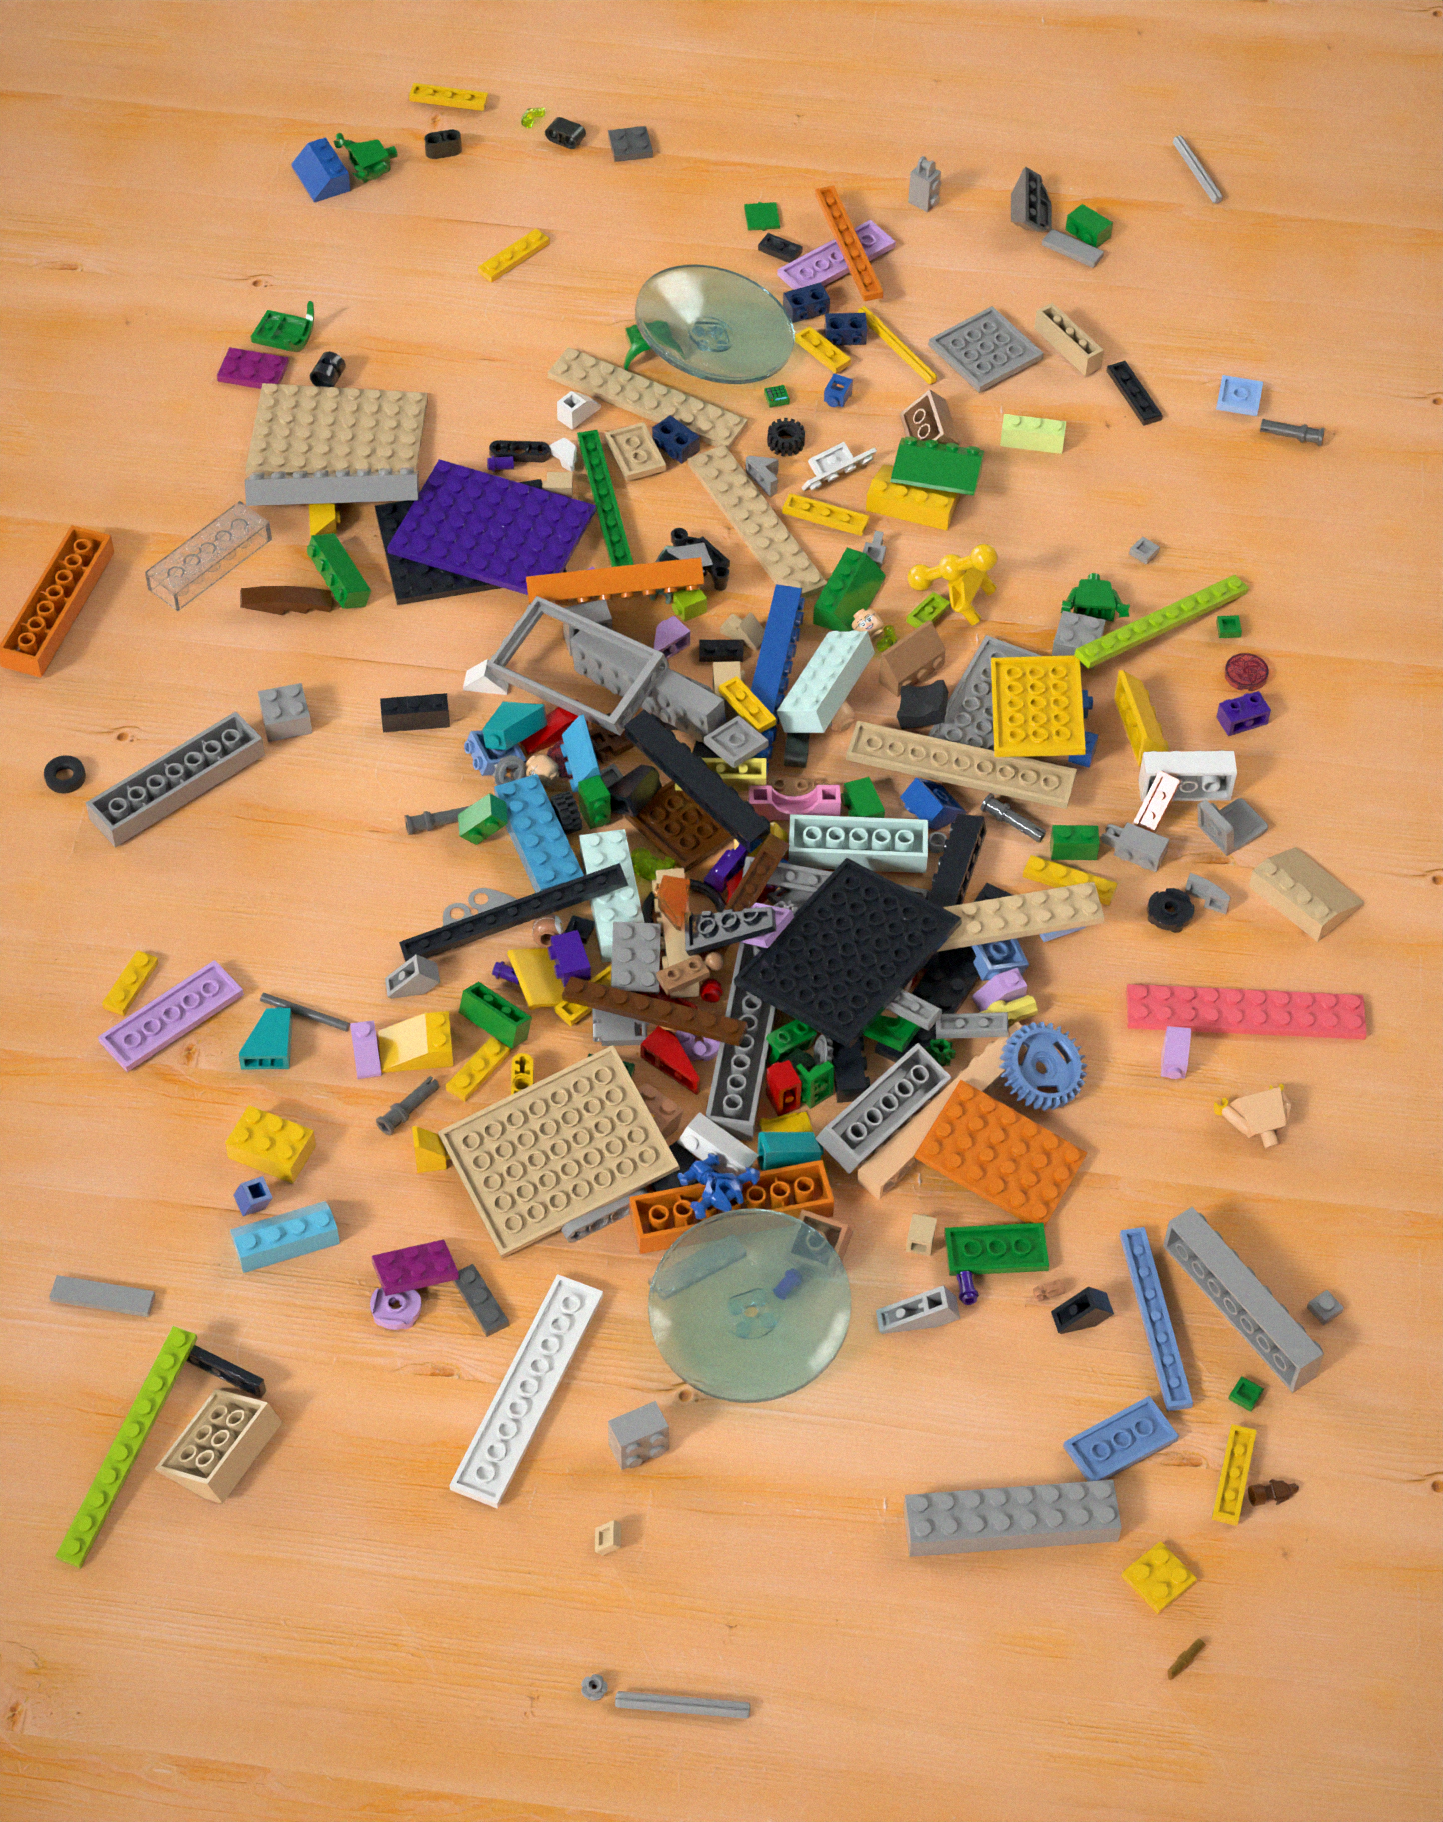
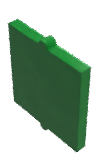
M776 202L744 204L748 231L780 229Z

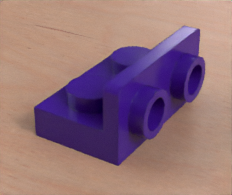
M741 844L736 849L726 850L705 876L703 882L723 893L727 888L726 882L739 873L744 866L748 851Z

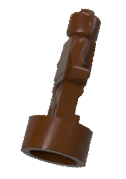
M1271 1479L1269 1481L1271 1484L1268 1486H1262L1261 1484L1249 1486L1248 1498L1252 1506L1264 1505L1267 1501L1271 1500L1277 1501L1276 1505H1279L1289 1500L1290 1494L1297 1493L1299 1487L1295 1483L1287 1484L1283 1480Z

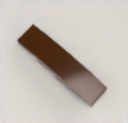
M259 586L241 588L240 608L283 615L285 610L306 614L308 609L330 612L332 608V595L330 590L310 587Z

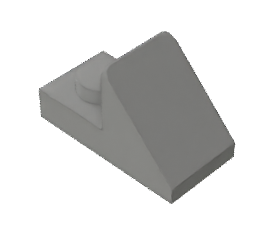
M747 456L745 472L770 497L777 494L778 478L776 475L778 474V459Z

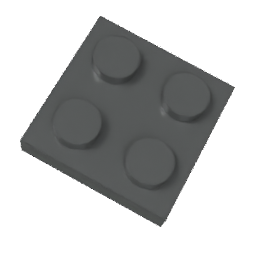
M646 126L608 130L614 162L653 157V150Z

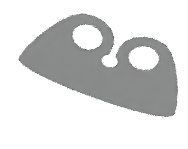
M478 888L471 892L468 897L469 904L472 908L477 909L478 913L517 900L505 893L488 888ZM478 893H485L488 896V901L483 905L476 904L474 896ZM453 903L446 907L443 912V926L473 916L468 906L462 903ZM455 907L462 908L464 916L460 919H453L450 916V911Z

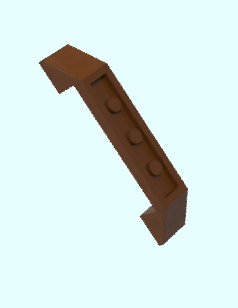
M770 833L724 910L732 909L734 912H739L745 908H751L790 844ZM730 945L712 949L708 952H718L724 956Z

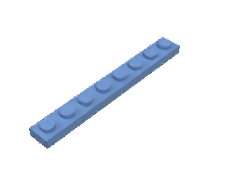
M1145 1227L1120 1230L1119 1236L1166 1410L1174 1411L1192 1408V1397Z

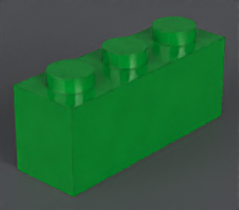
M479 981L463 990L458 1013L511 1049L527 1040L532 1020L531 1016Z

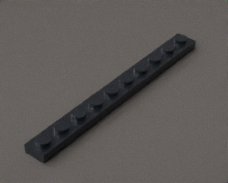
M618 863L400 941L399 944L405 962L415 955L428 958L628 886L622 867Z

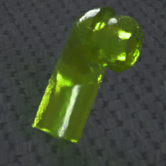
M543 107L528 108L521 117V124L525 128H531L535 117L545 116V109Z
M892 625L885 626L883 629L885 637L876 644L879 652H884L897 643L896 633Z

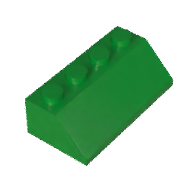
M846 548L814 605L813 624L838 632L854 631L852 628V622L855 620L854 614L863 608L865 611L869 609L886 578L885 573L868 554Z

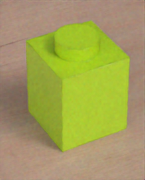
M700 589L694 591L680 590L673 595L672 609L677 616L679 615L686 622L707 612V597Z

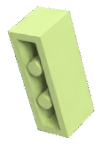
M1004 414L1000 446L1062 454L1066 421Z

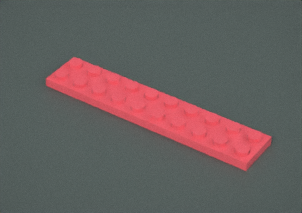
M1127 984L1126 988L1128 1029L1166 1030L1167 1026L1191 1028L1193 1032L1364 1040L1366 1037L1363 995Z

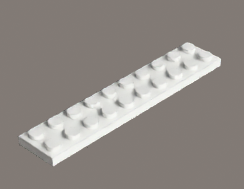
M557 1274L449 1485L450 1490L498 1509L603 1298V1291Z

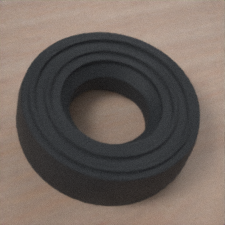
M69 755L58 756L50 760L44 769V779L47 786L57 793H70L79 789L86 777L82 762L78 758ZM63 769H70L74 772L71 778L65 780L58 779L56 774Z

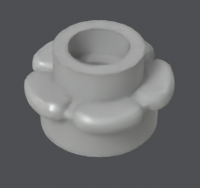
M941 832L930 834L928 848H930L931 852H944V843L947 839L945 834Z
M597 1674L585 1677L581 1683L583 1687L581 1689L582 1695L590 1701L600 1700L608 1689L607 1682L603 1681V1677ZM593 1685H596L597 1688H596V1689H592V1686H593Z

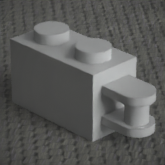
M922 156L918 161L917 167L910 172L908 202L928 212L933 206H937L940 201L941 171L935 169L936 163L934 161H928L925 156Z
M1128 822L1124 829L1113 824L1107 825L1106 833H1103L1100 839L1104 844L1115 848L1114 856L1137 864L1144 869L1157 872L1167 853L1168 838Z

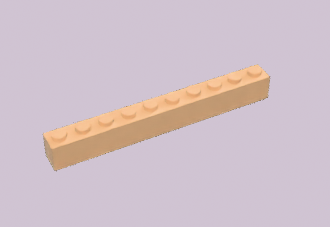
M1016 1022L1011 1027H1008V1037H1000L995 1042L991 1041L980 1056L977 1055L971 1060L969 1067L964 1071L960 1070L954 1077L953 1082L948 1086L944 1085L938 1092L937 1097L933 1100H928L924 1104L921 1112L917 1115H912L905 1127L901 1130H896L890 1137V1141L885 1145H880L874 1152V1156L869 1160H864L857 1169V1183L880 1200L920 1162L914 1158V1155L960 1079L989 1096L1008 1079L1007 1077H1001L1006 1072L1005 1069L999 1068L1005 1062L999 1058L1004 1053L1001 1049L1006 1045V1040L1023 1025ZM1023 1044L1018 1053L1019 1065L1022 1064L1027 1051V1047Z

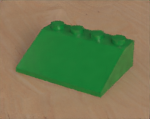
M907 436L900 440L890 482L974 496L981 476L984 451L975 446L965 448L959 447L955 443L940 444L936 440L921 441L917 440L916 437Z

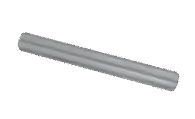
M1175 136L1173 144L1213 203H1220L1223 195L1183 136Z
M618 1691L615 1697V1706L617 1708L734 1718H748L750 1714V1703L742 1701Z

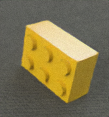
M248 1105L226 1140L225 1145L229 1159L294 1184L315 1149L316 1141L314 1130Z

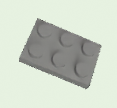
M613 921L611 987L636 994L658 995L659 981L656 978V972L659 971L661 924Z

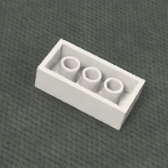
M1234 751L1143 752L1138 779L1141 801L1145 800L1159 771L1163 770L1182 780L1172 801L1231 800L1237 775Z

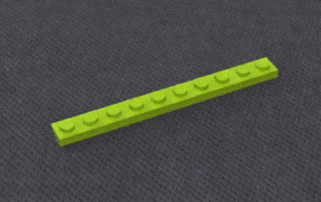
M1232 575L1077 648L1074 655L1089 669L1247 594L1249 587L1236 575Z
M175 1326L172 1327L55 1555L57 1560L80 1569L82 1568L198 1339L196 1334Z

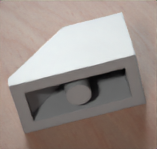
M419 955L413 956L385 978L388 998L393 999L427 993L440 983L437 963Z

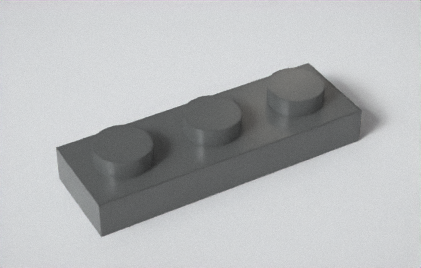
M474 1264L459 1270V1279L453 1280V1283L486 1337L508 1327L509 1321Z

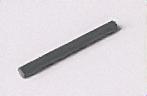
M263 992L260 997L261 1002L275 1007L291 1008L292 1013L347 1032L350 1027L349 1022Z

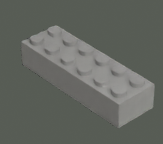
M917 1043L832 1120L815 1139L850 1174L928 1100L939 1092L952 1077Z

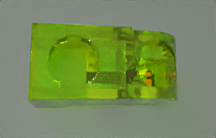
M636 848L631 852L634 873L651 883L652 880H656V870L675 869V860L666 857L663 861L651 855L645 848Z

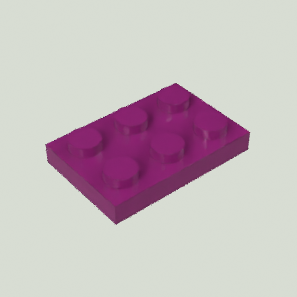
M229 347L218 371L217 381L258 389L262 388V383L280 384L288 367L289 359L288 357Z
M444 1239L372 1255V1264L385 1296L459 1279L457 1267Z

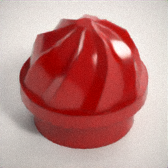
M713 978L705 980L700 986L701 998L710 1003L718 1002L723 995L721 983Z

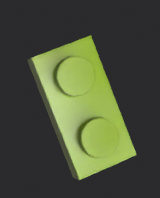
M932 592L907 616L906 622L915 628L920 627L928 620L933 624L950 608V601Z

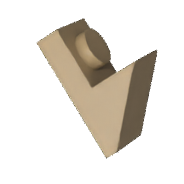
M751 612L744 619L731 614L720 627L721 634L733 640H743V645L755 651L762 645L765 630Z

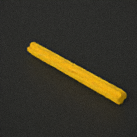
M866 306L858 309V313H866L867 325L929 385L936 383L937 375Z

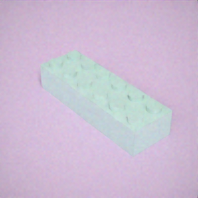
M868 631L828 632L777 710L785 733L825 732L875 653Z
M790 814L788 862L791 865L813 869L836 870L846 858H849L872 871L926 873L928 820Z
M625 829L579 835L584 875L620 863L628 883L626 887L590 899L602 963L612 961L613 921L644 923Z

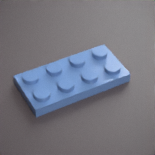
M1148 1396L1064 1442L1063 1447L1087 1481H1102L1178 1441L1179 1435L1152 1398Z

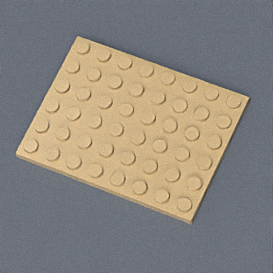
M262 383L245 468L246 476H250L254 472H264L265 476H271L273 472L285 471L286 475H293L294 471H307V474H314L317 470H328L329 474H336L337 470L350 469V473H357L358 469H371V472H378L380 468H392L393 472H398L403 467H414V471H417L428 400L427 393Z
M613 1045L438 1131L444 1147L501 1258L562 1229L566 1223L618 1201L680 1169Z

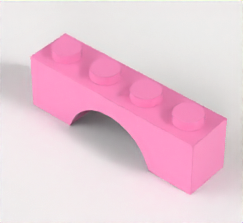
M817 785L810 793L795 797L782 795L776 792L772 786H749L748 802L751 803L759 816L763 815L768 820H790V814L840 816V785Z

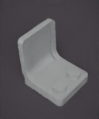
M1242 798L1236 799L1221 810L1214 803L1210 804L1206 799L1197 804L1198 827L1226 856L1241 849L1268 830V824Z

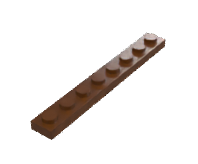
M570 977L562 993L563 1001L739 1047L748 1029L747 1022L575 977Z

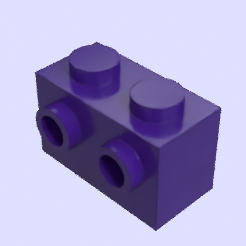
M1257 691L1219 703L1216 718L1226 734L1232 736L1267 725L1271 709L1261 693Z
M578 930L551 936V946L548 947V954L550 960H555V975L557 979L561 978L563 987H566L570 977L590 981L591 967Z

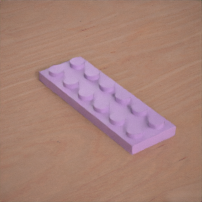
M872 220L854 228L869 261L895 248L896 241ZM833 239L779 268L777 275L795 290L820 282L822 286H825L849 273L850 270L836 240Z
M214 960L98 1036L99 1043L126 1072H129L243 996V989Z

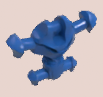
M709 1153L708 1158L703 1161H695L689 1168L690 1170L684 1174L679 1173L677 1177L683 1186H687L688 1182L694 1178L701 1185L706 1186L702 1194L703 1200L701 1202L693 1201L690 1205L695 1212L696 1219L706 1218V1210L711 1205L725 1212H730L732 1206L729 1201L734 1199L737 1203L742 1204L744 1202L742 1184L749 1181L753 1185L757 1184L760 1179L759 1170L745 1166L746 1172L735 1176L733 1173H715L711 1167L717 1166L720 1163L719 1156Z

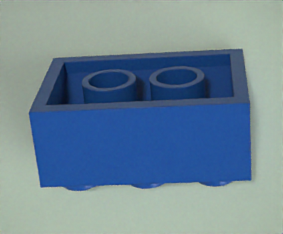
M326 137L307 143L291 163L293 170L314 203L350 191L349 173Z

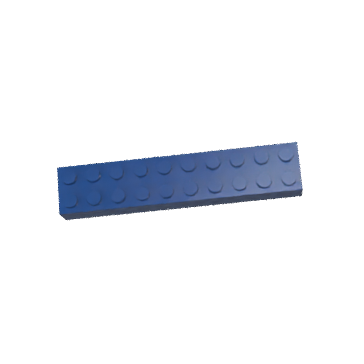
M778 584L775 586L751 687V692L776 718L775 726L760 733L768 739V747L751 757L766 758V776H768L769 763L767 762L772 758L773 754L772 743L776 741L777 737L776 726L780 724L777 710L785 699L784 691H787L789 678L787 677L788 674H791L793 661L790 660H792V657L795 658L797 645L794 643L799 641L801 629L798 627L803 624L804 612H801L805 604V598L801 597L802 588Z

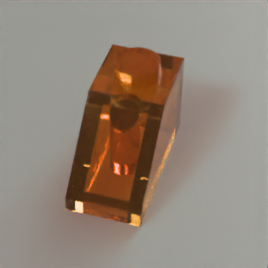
M663 875L661 884H656L654 897L658 898V908L676 930L681 931L684 913L686 912L690 896V879Z

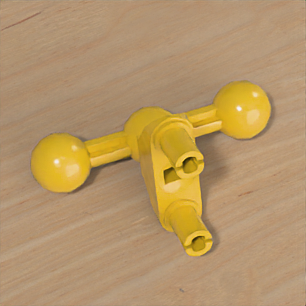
M979 544L972 550L971 555L963 558L957 554H948L940 560L938 566L932 568L925 564H917L909 570L907 580L910 587L916 591L929 589L933 585L934 580L942 577L949 581L950 603L953 610L961 613L969 624L973 626L981 619V615L971 605V601L979 586L987 596L992 595L996 591L995 589H997V585L987 575V571L996 565L998 554L991 545Z

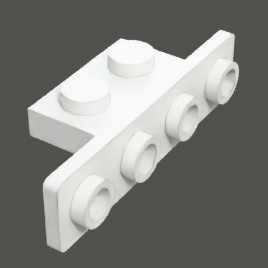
M842 442L810 458L808 463L816 477L808 480L801 488L803 491L809 488L813 491L822 485L821 482L825 480L831 482L839 477V473L844 471L847 474L853 471L857 464L862 463V465L869 463L873 460L872 456L877 452L876 448L874 447L853 457L845 442Z

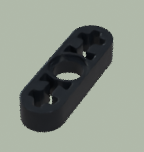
M496 440L489 445L490 458L492 455L494 457L513 456L514 462L542 463L550 458V447L547 443L540 441ZM517 449H523L525 452L522 454H517L514 451Z

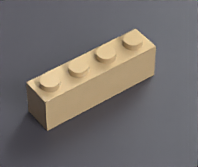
M1051 303L1036 311L1034 329L1083 375L1087 376L1101 368L1104 350L1056 305Z

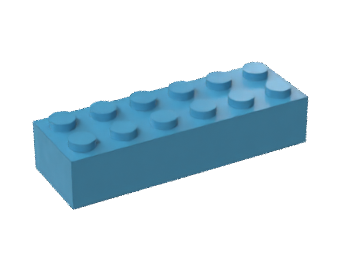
M535 774L494 786L495 796L506 802L508 824L505 826L535 893L584 876L538 775Z

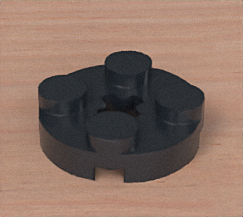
M1166 888V891L1160 893L1156 891L1151 895L1148 902V921L1161 929L1179 933L1192 921L1195 909L1194 904L1192 905L1188 894L1179 889ZM1171 906L1174 907L1175 912H1168L1166 909H1169Z

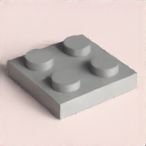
M737 716L705 736L704 744L735 768L767 748L768 739L740 716Z

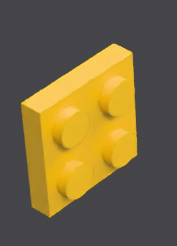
M1161 1541L1125 1569L1121 1575L1157 1614H1160L1197 1582V1578Z

